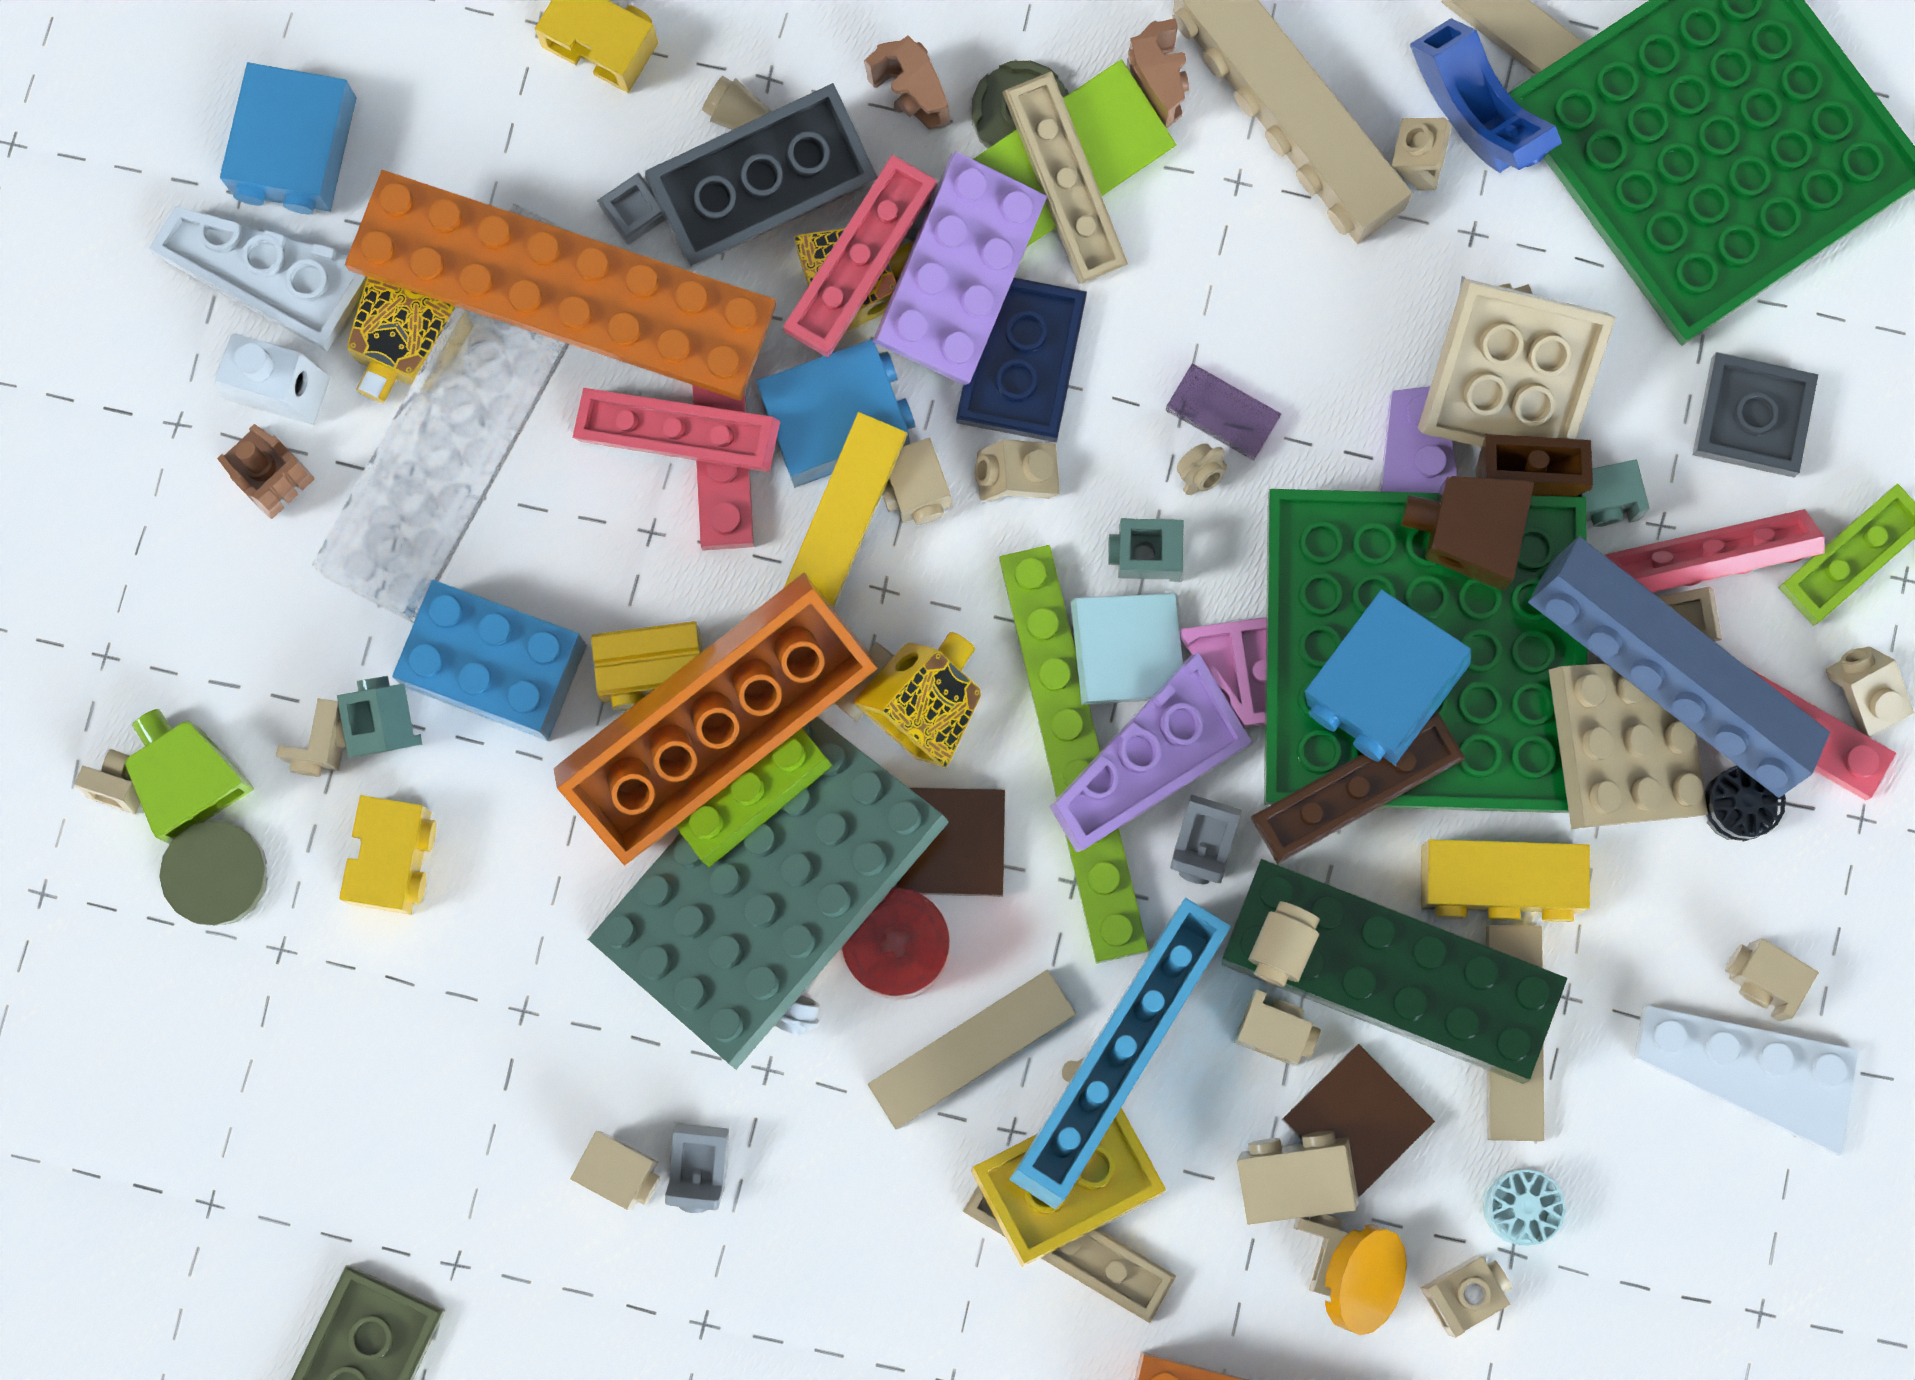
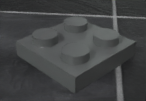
M1716 352L1710 362L1692 455L1795 478L1801 469L1819 374Z

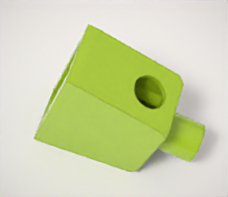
M154 709L143 714L133 722L132 727L145 747L129 756L125 760V765L151 831L157 839L170 844L174 837L189 826L207 821L255 790L249 780L207 734L189 720L182 722L172 729L160 709Z

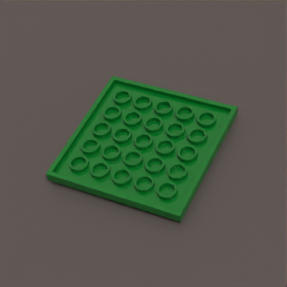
M1648 0L1508 92L1513 100L1523 109L1556 126L1562 143L1547 152L1544 160L1681 346L1915 190V146L1805 0Z
M1269 489L1267 506L1264 805L1276 803L1363 754L1353 745V741L1356 738L1340 727L1335 732L1330 731L1309 715L1311 708L1307 706L1305 690L1382 589L1471 648V664L1435 711V713L1438 712L1465 759L1380 808L1569 813L1549 669L1561 666L1587 665V648L1534 608L1528 601L1548 564L1579 536L1587 541L1586 497H1531L1515 577L1505 590H1501L1429 561L1425 558L1430 532L1401 526L1403 509L1408 495L1437 501L1438 493Z

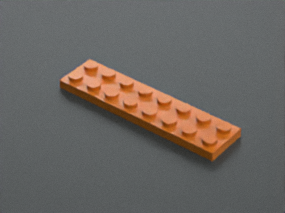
M385 170L380 172L345 262V266L351 272L742 401L776 308V301L773 298Z

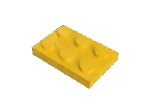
M1122 1107L1066 1199L1056 1209L1009 1180L1036 1135L992 1156L971 1169L972 1175L1021 1267L1149 1202L1166 1191L1163 1182Z

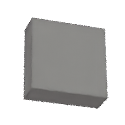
M639 172L597 200L599 207L627 246L665 221V217L651 188Z

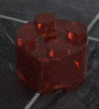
M892 888L842 946L843 956L853 977L869 992L888 999H910L929 990L936 984L944 972L950 954L948 927L942 913L928 898L915 890ZM895 931L900 937L909 936L911 938V941L905 944L906 954L898 958L893 951L885 953L882 951V947L888 944L887 935Z

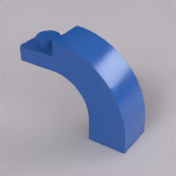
M1450 18L1409 44L1419 70L1442 112L1469 148L1495 171L1501 173L1510 166L1517 170L1539 163L1547 152L1562 143L1555 125L1526 111L1507 93L1487 59L1476 29Z

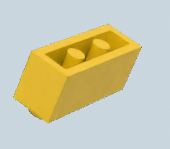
M1428 839L1421 845V909H1435V918L1465 919L1467 918V910L1488 911L1489 920L1516 921L1521 920V912H1542V921L1574 922V914H1580L1590 909V844Z

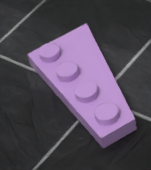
M1430 386L1394 390L1390 395L1380 492L1439 493L1440 487L1447 477L1457 476L1452 440L1426 435L1417 429Z
M1199 652L1187 659L1049 806L1076 852L1091 846L1252 743Z

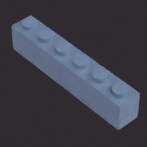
M1582 537L1576 538L1548 564L1528 601L1534 608L1778 798L1813 774L1830 731Z

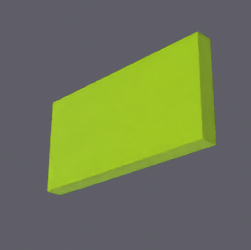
M1122 59L1063 98L1101 196L1177 146ZM1017 129L973 158V160L1042 193ZM1046 202L1027 247L1056 228Z

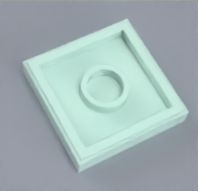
M1175 593L1075 598L1071 601L1082 705L1149 701L1183 665Z

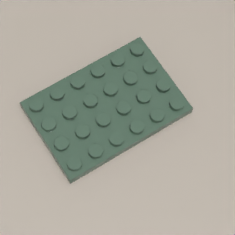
M818 716L802 728L833 766L710 868L700 860L680 833L587 939L735 1070L740 1067L949 823L943 814Z

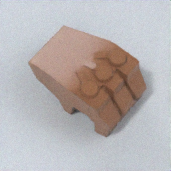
M1176 18L1159 22L1155 20L1140 35L1130 38L1127 58L1128 70L1166 128H1169L1182 117L1183 113L1180 103L1185 100L1184 92L1189 91L1186 71L1179 72L1186 63L1185 53L1167 54L1175 49L1178 28Z
M909 35L900 41L877 45V49L864 60L868 82L874 88H878L890 77L896 78L891 83V90L895 94H902L893 104L894 109L898 113L904 112L909 117L914 115L929 130L949 125L948 103L924 45L920 42L916 43Z
M253 424L249 428L250 432L225 455L221 454L217 459L228 472L231 480L265 515L273 519L284 509L281 503L282 499L289 504L299 495L295 487L297 486L303 491L315 478L275 435L271 436L256 424Z

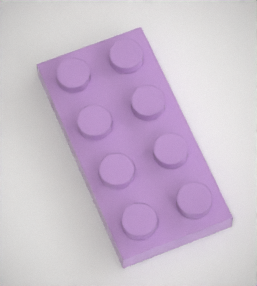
M957 151L952 153L872 342L962 385L969 384L1047 196Z

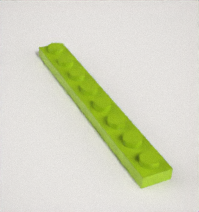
M1050 545L999 556V562L1057 798L1100 753L1089 704L1082 705L1076 650ZM1119 828L1079 852L1075 851L1065 834L1095 963L1099 964L1148 952Z

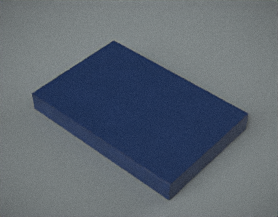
M1013 278L971 382L963 385L956 417L957 424L1057 443L1087 291Z

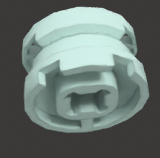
M1531 1169L1507 1171L1498 1176L1487 1188L1483 1201L1485 1221L1491 1231L1504 1242L1519 1246L1539 1245L1554 1237L1563 1225L1566 1212L1564 1195L1557 1183L1546 1174Z

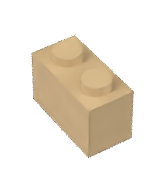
M1319 1131L1303 1135V1143L1281 1146L1280 1138L1262 1139L1248 1143L1249 1151H1242L1237 1159L1247 1225L1356 1211L1359 1199L1349 1138L1335 1139L1334 1131Z

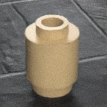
M1280 901L1276 911L1268 913L1248 958L1251 963L1257 966L1254 975L1279 987H1284L1287 980L1299 982L1318 939L1319 933L1315 929L1320 919L1298 906Z

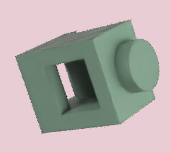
M1637 459L1592 468V489L1575 496L1586 497V521L1592 520L1593 527H1603L1624 520V513L1627 514L1629 523L1639 521L1650 510Z
M1120 518L1119 534H1109L1108 565H1118V578L1169 579V582H1180L1183 573L1184 520ZM1139 546H1148L1153 550L1154 557L1151 560H1139L1135 556L1134 551Z
M382 676L356 681L357 692L337 695L348 758L423 745L421 734H413L405 684L390 686L389 677Z

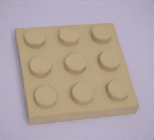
M1464 278L1417 429L1426 435L1482 447L1485 434L1576 439L1616 317L1608 312Z
M1606 663L1561 666L1549 669L1571 829L1708 815L1695 732Z

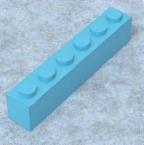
M1185 897L1171 916L1011 1175L1010 1181L1054 1209L1066 1199L1230 930L1231 926Z

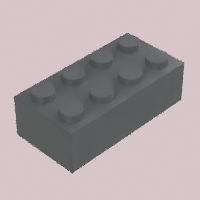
M834 83L645 171V178L689 269L857 191L877 179L874 168Z

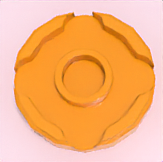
M1372 1223L1365 1224V1229L1362 1231L1354 1229L1342 1239L1331 1257L1325 1276V1287L1331 1289V1302L1325 1300L1328 1316L1334 1325L1357 1335L1373 1333L1388 1320L1398 1304L1406 1277L1407 1261L1405 1247L1398 1234Z

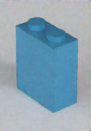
M246 63L220 173V179L231 194H233L234 199L255 206L264 205L265 200L283 203L284 208L306 215L313 214L314 209L331 212L357 99L346 79Z
M873 339L834 352L829 358L823 356L756 380L759 395L767 416L775 417L780 421L777 443L794 488L832 474L858 412L907 432L908 435L903 446L910 444L908 430L916 427L912 412L906 398L896 400L890 384L898 380L893 362L888 351L878 353L875 343L872 342Z
M1381 589L1305 690L1307 706L1311 708L1309 715L1330 731L1335 732L1340 727L1356 738L1353 741V745L1368 758L1379 762L1383 757L1396 765L1470 666L1471 648Z

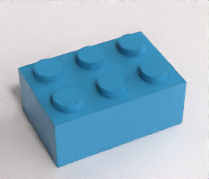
M432 579L392 677L399 684H405L407 689L549 741L587 644L579 633Z

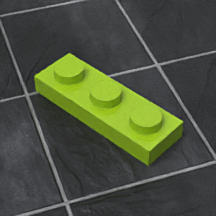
M1897 483L1825 545L1824 554L1813 556L1778 588L1804 617L1815 626L1915 539V501Z
M801 728L675 827L700 860L710 868L833 765L804 729Z

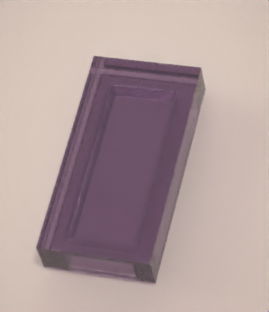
M1193 363L1168 402L1165 410L1253 461L1256 460L1282 415L1280 412Z

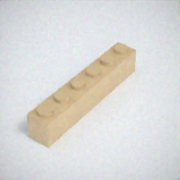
M1174 0V14L1172 18H1176L1177 29L1186 39L1194 38L1204 51L1203 58L1210 71L1219 79L1224 76L1234 88V98L1238 106L1248 117L1255 115L1265 127V137L1271 148L1281 157L1285 154L1298 169L1296 170V176L1302 187L1312 196L1318 194L1329 208L1327 215L1339 233L1342 235L1349 233L1358 244L1406 209L1412 195L1411 190L1259 0Z

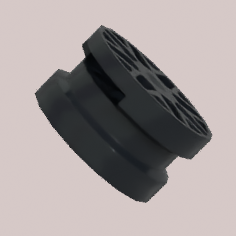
M1738 766L1730 767L1709 782L1705 789L1708 815H1706L1708 821L1706 823L1715 834L1726 840L1745 842L1765 835L1779 824L1785 813V794L1778 798ZM1778 806H1781L1780 813L1777 815Z

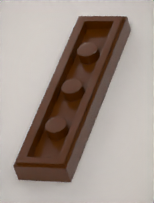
M1437 712L1432 715L1396 765L1383 757L1379 762H1376L1362 754L1252 815L1251 820L1278 865L1457 765L1465 757Z

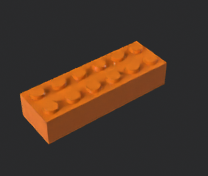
M804 572L555 766L553 770L556 787L625 866L878 668L868 650Z

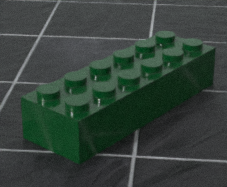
M1263 859L1259 862L1221 962L1222 966L1521 1084L1531 1079L1568 979L1562 975ZM1280 901L1298 906L1320 919L1315 929L1319 936L1299 982L1287 980L1284 987L1276 986L1254 975L1257 966L1248 960L1270 911L1275 912Z

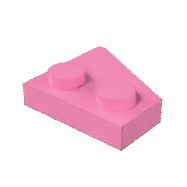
M1266 617L1181 629L1180 639L1191 655L1199 652L1243 728L1264 726Z

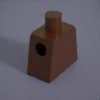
M1459 476L1447 477L1440 487L1437 501L1412 495L1407 496L1401 518V526L1430 532L1425 558L1429 561L1494 588L1505 590L1515 577L1535 482Z

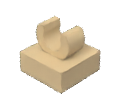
M110 749L105 756L101 771L82 765L74 785L87 799L134 815L140 805L139 798L125 765V760L130 755Z

